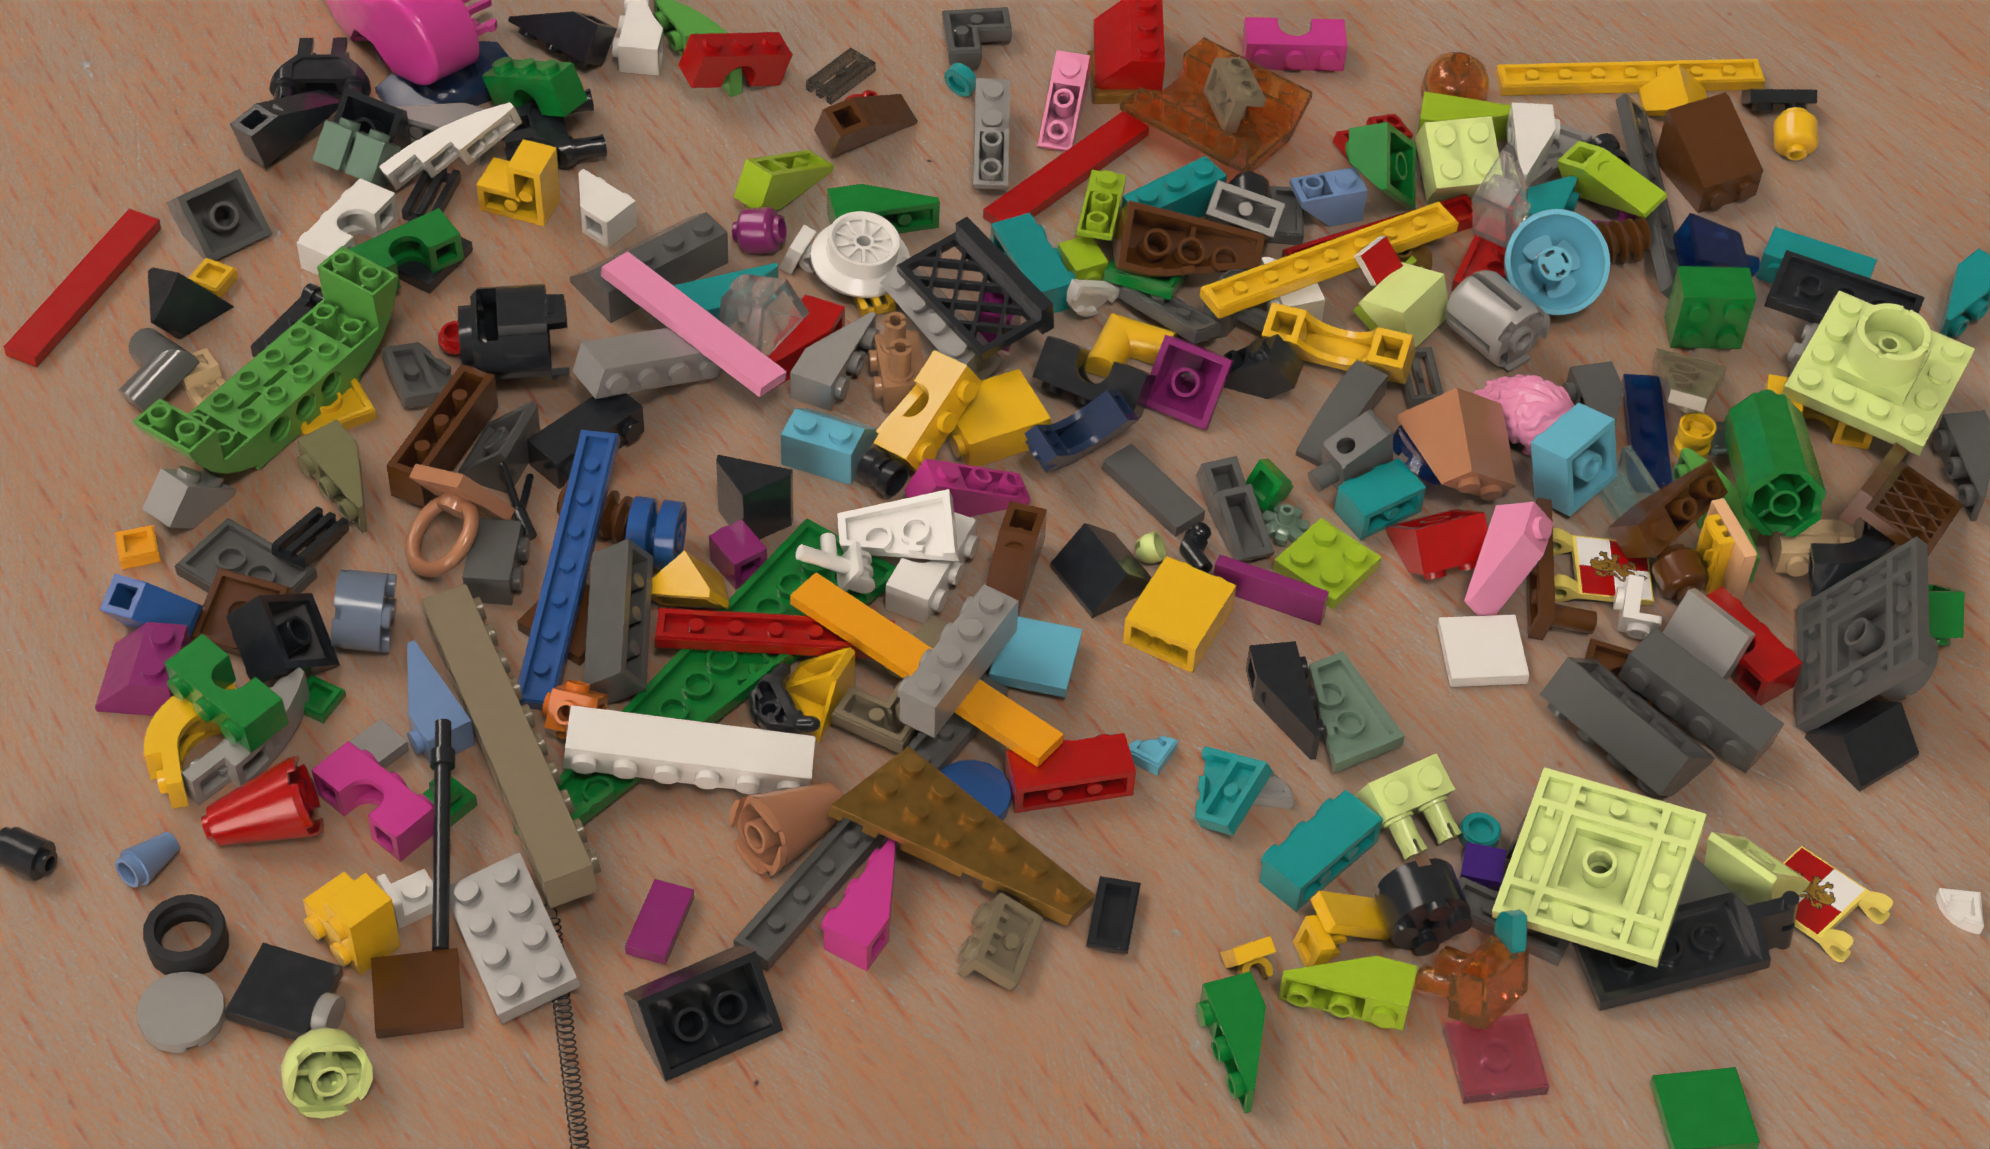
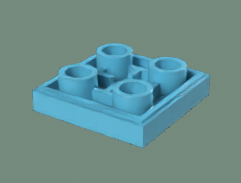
M1018 617L1017 631L993 661L989 678L1004 686L1066 698L1083 629Z

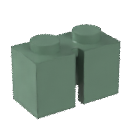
M342 117L339 123L325 120L312 160L339 171L345 170V173L370 183L388 186L389 182L379 166L400 152L401 146L390 143V135L370 129L368 134L360 131L361 124Z

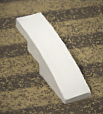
M510 102L475 112L442 126L413 142L381 164L379 168L388 182L397 191L423 169L433 178L458 157L467 165H470L519 126L522 121L515 107Z

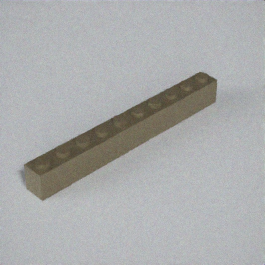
M464 584L422 598L421 602L428 628L464 711L472 721L473 732L549 907L553 908L597 892L598 887L595 874L601 872L598 858L593 848L586 850L583 843L588 841L582 822L579 818L572 820L570 816L571 813H574V808L568 791L566 789L559 791L557 787L558 784H561L557 767L553 760L546 762L544 756L548 755V751L541 732L533 734L531 728L535 727V721L528 704L521 706L519 700L523 699L519 683L515 676L508 678L506 674L511 672L506 654L503 649L496 651L494 647L499 644L492 624L484 625L483 620L487 619L480 597L472 598L467 585Z

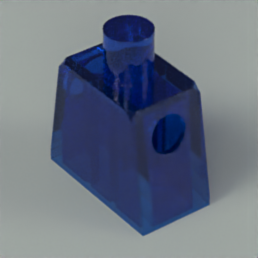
M1689 213L1673 236L1679 266L1750 268L1752 277L1759 270V257L1745 253L1742 236L1738 231L1699 215Z

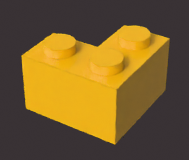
M523 139L510 161L493 157L476 184L479 210L545 227L561 200L556 147Z
M344 871L303 899L307 916L304 919V924L307 930L316 940L323 938L330 945V951L338 963L342 966L349 964L359 976L372 968L371 958L388 956L401 947L392 898L366 873L353 880Z

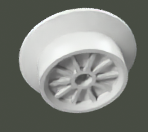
M864 211L850 212L837 218L830 226L823 229L817 235L811 248V263L817 276L833 290L857 298H874L888 294L880 282L903 257L910 258L908 249L899 237L896 228L882 216Z

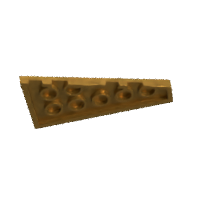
M909 746L834 802L827 815L840 822L843 817L863 826L862 832L876 838L878 834L897 841L900 843L901 850L961 877L964 872L983 881L982 888L995 894L1000 889L1018 897L1023 906L1067 927L1092 906L1096 897L1093 892Z

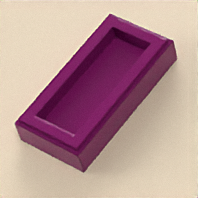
M654 879L625 945L626 954L666 965L695 898L694 889Z

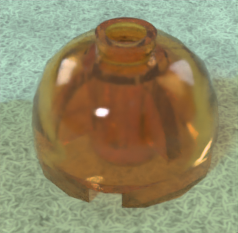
M1448 52L1439 55L1427 67L1421 86L1422 99L1425 91L1487 101L1489 93L1487 70L1479 59L1467 53Z

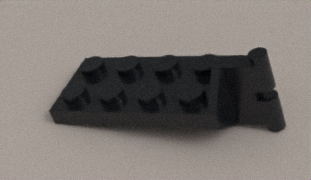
M1741 890L1678 905L1657 968L1572 942V945L1598 1009L1602 1011L1769 968L1771 962L1769 949L1776 947L1787 949L1791 945L1800 898L1796 892L1787 891L1780 898L1754 904Z

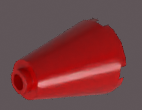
M296 755L283 760L206 807V815L201 817L202 827L207 839H214L218 845H231L314 837L324 832L323 818L315 820L314 815L315 808L321 806L319 797L306 765L297 766L300 757Z

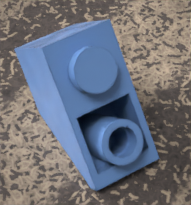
M1356 167L1290 178L1289 184L1301 208L1328 226L1363 221L1368 190Z

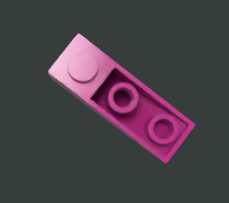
M926 458L904 489L907 498L949 489L953 497L954 512L967 517L1005 510L1008 508L1010 501L1025 505L1031 502L1019 473Z
M890 838L881 850L876 848L867 861L866 870L859 879L855 877L850 881L845 890L844 899L837 908L832 907L829 909L821 925V929L824 931V949L865 971H868L889 942L896 841Z

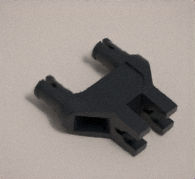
M347 37L333 38L331 54L313 53L314 38H300L297 55L276 70L271 78L269 90L274 99L319 89L336 99H341L345 87L369 96L371 83L363 69L350 59L349 52H347Z
M590 88L584 90L588 100L569 114L589 110L594 111ZM534 98L523 106L515 107L522 123L501 139L506 146L505 155L507 161L511 160L523 139L556 147L558 168L573 167L574 164H577L578 160L607 156L606 142L603 134L573 139L572 136L568 135L564 117L542 115Z

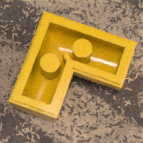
M1111 313L1088 355L1085 367L1086 372L1107 378L1114 361L1127 364L1130 358L1154 365L1164 336L1177 337V333Z

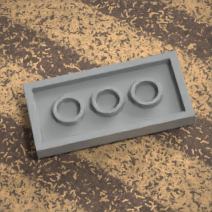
M520 852L450 884V907L502 1024L581 987Z

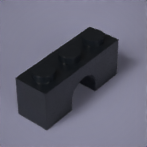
M1047 336L1032 376L1043 381L1041 388L1062 395L1063 390L1076 394L1074 401L1083 405H1087L1106 390H1119L1135 415L1142 417L1156 375L1128 364L1114 361L1108 377L1096 384L1089 379L1085 367L1090 353L1089 349L1058 337Z

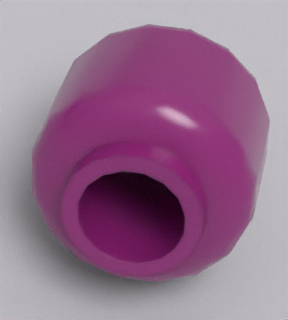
M772 207L747 208L740 212L737 222H733L732 237L734 242L739 243L741 249L747 254L773 253L779 249L781 243L786 241V222L784 217L779 215Z

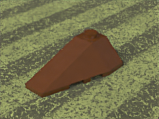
M1129 200L1118 214L1112 248L1116 269L1150 278L1220 273L1233 269L1247 271L1260 266L1265 234Z

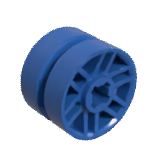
M635 496L628 516L625 540L629 538L651 554L654 566L658 570L665 568L683 552L687 526L686 503L664 500L659 511V504L656 498Z

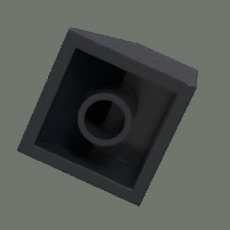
M312 593L259 595L226 615L232 631V637L237 644L249 679L252 680L256 677L268 688L273 687L280 678L288 676L299 667L305 672L307 678L340 665Z

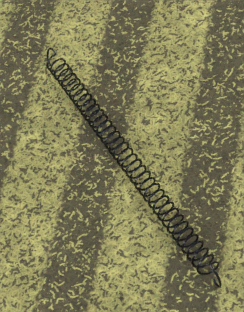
M553 907V909H554L555 912H556V917H557V916H558L557 910L555 909V907ZM556 917L550 918L551 920H552V919H558V920H559V922L553 924V926H559V927H560L558 930H556V932H559V933L561 934V935L558 936V937H559V939H561V943H562V942H563V939L560 938V937L563 935V933H562L561 931H559V930H561V928H562V926L559 925V923L561 922V919L556 918ZM568 992V996L558 997V1000H552L555 1016L554 1021L556 1023L555 1029L557 1030L556 1036L558 1037L557 1043L559 1044L558 1050L560 1051L559 1057L561 1058L562 1085L564 1086L563 1092L565 1093L564 1099L566 1100L565 1106L567 1107L568 1134L571 1136L569 1142L571 1143L570 1149H573V1145L579 1146L575 1149L584 1147L590 1149L589 1146H584L589 1143V1140L585 1138L589 1134L584 1131L588 1128L587 1125L583 1124L587 1119L581 1117L585 1115L586 1111L581 1110L585 1104L581 1103L584 1097L580 1095L583 1090L579 1088L582 1083L578 1081L581 1078L577 1074L580 1072V1069L576 1067L579 1065V1061L575 1060L578 1058V1054L574 1053L578 1049L574 1046L577 1041L573 1039L576 1034L572 1032L575 1027L572 1026L574 1020L570 1019L573 1013L569 1012L572 1006L568 1005L571 1003V999L568 998L570 992ZM560 1000H569V1002L566 1004L556 1003ZM564 1006L570 1007V1009L566 1011L557 1010L560 1007ZM564 1013L571 1014V1016L566 1018L558 1017L559 1015ZM565 1020L572 1021L570 1024H559ZM565 1027L573 1028L570 1031H560V1029ZM566 1034L574 1035L571 1038H561V1036ZM566 1041H574V1044L562 1045ZM567 1048H575L572 1052L563 1051ZM568 1055H576L573 1059L564 1058ZM569 1062H577V1064L574 1066L565 1065ZM570 1069H578V1071L574 1073L566 1072ZM571 1076H579V1078L575 1080L566 1079ZM572 1083H580L577 1087L567 1086ZM573 1090L581 1091L578 1094H569V1092ZM575 1097L582 1098L579 1101H569L570 1099ZM576 1104L583 1105L580 1108H570L571 1106ZM574 1112H583L581 1115H571ZM581 1118L584 1119L583 1122H579V1123L572 1122L573 1120H576V1119H581ZM577 1126H585V1128L581 1130L573 1129ZM579 1133H586L583 1137L574 1136ZM577 1141H587L585 1144H575Z

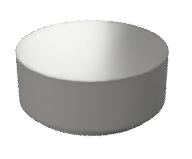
M329 992L321 995L311 1016V1030L324 1027L338 1029L345 1009L344 997Z

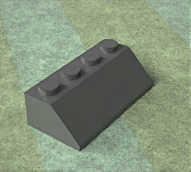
M707 212L691 216L571 276L570 283L612 323L642 307L601 277L602 266L628 251L672 285L691 282L729 263L727 231Z
M1568 657L1540 693L1549 702L1547 708L1550 712L1561 720L1567 721L1569 719L1579 727L1577 734L1583 740L1593 746L1599 744L1609 753L1606 758L1620 770L1626 771L1628 769L1639 778L1636 782L1638 786L1651 796H1673L1706 769L1715 759L1596 659Z

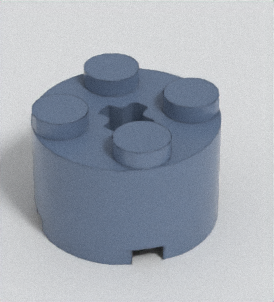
M350 569L339 571L333 604L335 606V618L332 619L331 627L332 647L389 653L392 630L386 628H390V623L395 621L397 600L392 598L395 597L397 574Z

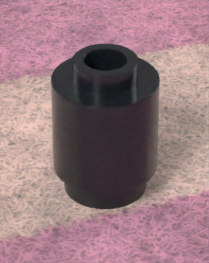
M4 827L0 830V866L35 881L49 875L53 871L58 855L56 853V846L52 841L20 827L12 829Z

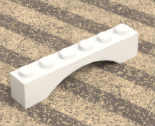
M624 0L625 16L620 15L618 23V34L620 37L614 38L612 49L613 58H618L619 72L658 76L660 74L664 57L663 27L654 18L649 8L652 0Z

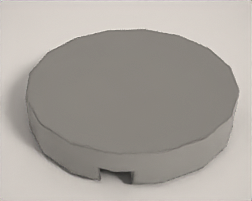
M188 971L168 974L154 981L142 993L137 1005L139 1028L146 1041L162 1051L180 1053L187 1052V1048L197 1044L198 1047L209 1043L221 1031L226 1018L224 996L216 982L203 974Z

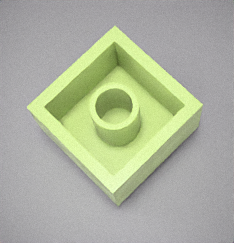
M1492 116L1426 122L1415 136L1426 202L1448 200L1467 194L1469 198L1492 196L1504 182Z

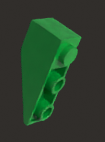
M1251 971L1204 983L1202 985L1200 1002L1196 1003L1198 1020L1203 1028L1208 1027L1212 1036L1211 1048L1214 1058L1218 1063L1223 1062L1227 1071L1226 1082L1229 1093L1233 1099H1239L1244 1113L1251 1112L1266 1011V1004Z

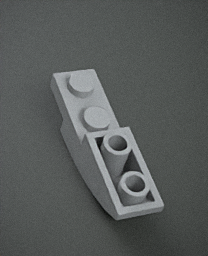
M976 78L973 188L1008 190L1010 79Z
M300 667L288 676L280 678L270 688L283 700L289 721L288 725L252 753L240 743L234 745L224 738L219 745L203 757L195 759L181 773L188 796L194 802L201 805L231 781L238 787L260 775L284 749L296 731L304 715L305 703L309 701L310 697L305 672Z

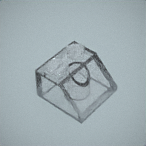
M1509 143L1505 145L1472 197L1473 234L1504 248L1507 247L1513 232L1528 218L1531 203L1528 202V186L1514 146Z
M744 274L736 278L731 283L730 289L722 296L719 321L768 357L809 314V311L788 280Z

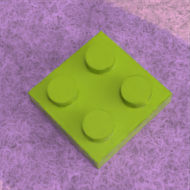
M1320 518L1274 559L1273 570L1280 575L1329 591L1327 606L1334 610L1380 567L1382 557L1328 521Z

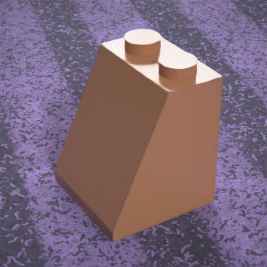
M1455 388L1398 414L1400 424L1441 484L1458 489L1461 493L1480 496L1483 500L1500 498L1504 491L1517 486L1501 403L1460 388Z

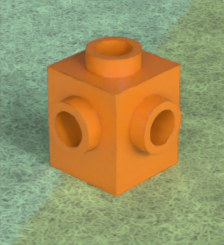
M566 680V685L562 684L552 688V691L548 692L545 696L542 707L543 716H547L544 728L557 730L556 736L566 739L571 705L606 710L609 694L590 690V684L586 682Z

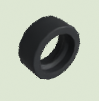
M186 894L177 895L162 901L149 913L143 925V940L147 954L153 966L164 975L185 971L205 974L212 971L224 959L229 948V933L225 917L219 906L207 897ZM182 922H202L211 928L210 937L201 946L190 951H171L165 949L161 944L163 935L173 926Z

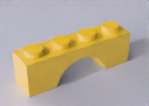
M1273 302L1261 335L1264 340L1278 334L1303 361L1348 371L1352 364L1359 360L1388 374V381L1405 385L1416 353L1413 335L1380 327L1369 332L1343 330L1318 320L1307 310Z

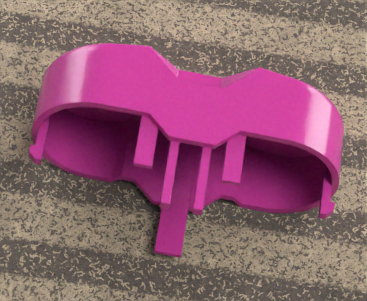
M325 0L334 19L352 41H371L393 73L418 85H430L475 63L479 57L478 36L488 31L491 33L498 26L495 18L482 24L474 18L471 19V15L492 6L491 0H480L468 7L465 6V3L471 0Z

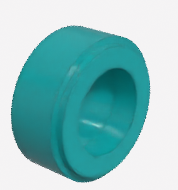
M954 63L944 73L947 86L955 94L968 97L975 91L977 77L966 65Z
M1482 812L1471 813L1462 820L1460 825L1462 834L1458 837L1464 848L1466 842L1496 848L1501 836V826L1489 814Z

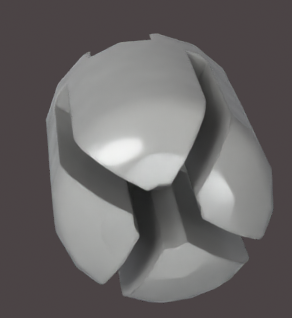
M1481 270L1465 278L1452 292L1446 307L1445 314L1449 327L1494 365L1504 367L1507 371L1517 369L1529 361L1532 357L1527 354L1528 351L1535 345L1540 336L1546 339L1550 329V316L1497 272Z

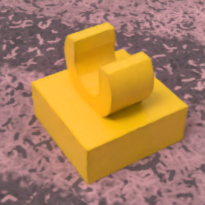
M1318 915L1305 916L1292 942L1304 967L1327 964L1331 958L1338 957L1340 951L1337 944L1346 943L1347 938L1345 935L1326 933Z
M1271 936L1259 938L1220 952L1225 968L1238 966L1237 975L1249 972L1253 964L1259 967L1262 978L1273 975L1271 963L1263 957L1276 952Z

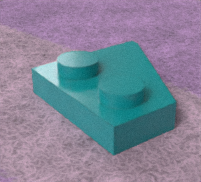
M1205 746L1202 750L1205 770L1204 775L1199 776L1198 790L1200 797L1196 802L1195 819L1203 828L1234 836L1273 771L1265 761Z

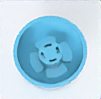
M1550 209L1530 216L1513 232L1505 251L1504 270L1507 281L1537 304L1547 315H1567L1586 308L1601 294L1609 277L1610 254L1603 235L1590 220L1573 211ZM1542 265H1544V268H1545V270L1548 272V274L1545 273V271L1543 270Z

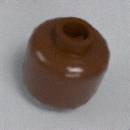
M1684 544L1668 546L1656 556L1657 559L1652 564L1651 571L1660 594L1665 599H1678V602L1681 603L1689 589L1696 588L1701 591L1707 585L1708 575L1699 553L1693 548L1685 547Z

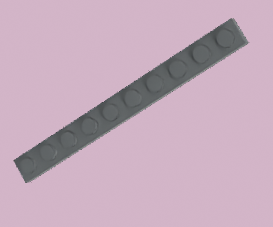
M983 674L980 680L1008 697L1007 687ZM954 712L935 738L920 731L908 746L941 771L952 762L980 729ZM843 817L842 821L831 830L734 939V946L742 944L755 950L760 965L769 970L886 836L878 834L876 838L862 832V825Z

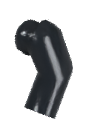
M1196 522L1193 524L1192 529L1190 528L1186 531L1179 547L1180 554L1192 567L1209 573L1213 565L1204 554V551L1208 544L1207 539L1211 536V529L1203 522Z

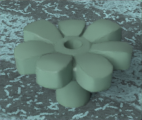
M1290 504L1277 505L1274 507L1273 512L1266 510L1262 515L1269 538L1271 539L1275 536L1274 542L1281 546H1286L1288 538L1293 543L1309 529V521L1302 519L1303 511Z

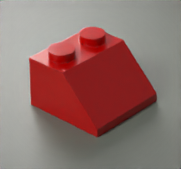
M1452 509L1385 526L1387 535L1408 572L1423 575L1424 580L1446 576V569L1457 566L1459 571L1475 569L1488 531L1485 512Z

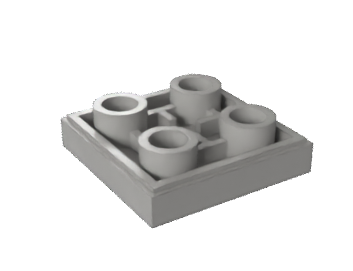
M1696 588L1688 590L1663 631V634L1726 681L1756 635Z

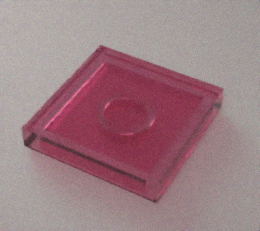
M1528 1013L1445 1022L1443 1033L1463 1104L1547 1095L1550 1086Z

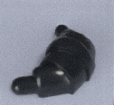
M785 662L779 663L771 674H765L754 690L749 693L751 707L749 711L752 721L757 727L769 731L793 734L817 731L820 727L819 719L815 716H804L801 710H797L791 695L786 690L785 680L791 673V667Z

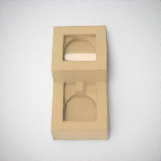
M207 348L191 353L200 363L181 381L194 407H197L225 383L219 364Z

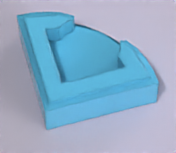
M1159 736L1158 739H1149L1141 742L1138 739L1129 744V749L1135 765L1158 776L1177 751L1179 741L1166 736Z

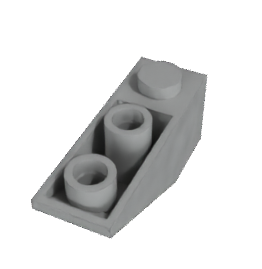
M870 312L804 350L790 372L792 399L828 411L833 409L838 399H844L848 392L851 378L854 374L858 375L862 370L868 350H874V335L880 334V331L876 329V313Z

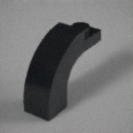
M1864 520L1862 538L1847 543H1811L1808 566L1811 596H1816L1898 548L1899 545Z

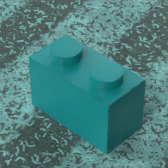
M1398 458L1387 464H1380L1373 468L1372 471L1357 478H1350L1338 486L1334 512L1361 541L1386 529L1385 526L1397 524L1420 513L1426 486Z

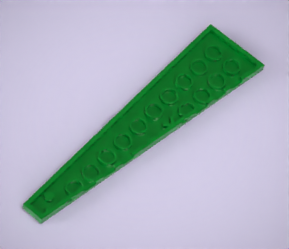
M806 518L729 598L728 609H719L718 611L808 616L790 604V595L815 573L838 586L837 574L835 571L796 559V551L801 544L821 550L820 536L824 533H832L836 538L837 556L841 557L844 552L840 547L839 535ZM871 555V566L873 567L874 574L872 579L875 581V589L865 594L849 589L847 591L848 594L865 605H868L886 591V583L896 569V566L874 555ZM681 649L647 684L646 690L638 693L621 712L716 723L747 699L749 693L754 690L765 674H771L779 663L785 662L791 665L802 655ZM566 768L560 775L561 784H558L557 787L559 791L564 789L568 791L574 808V813L570 814L572 820L579 818L582 825H584L643 778L621 779L613 774L599 772L581 774ZM514 826V833L518 835L516 828Z

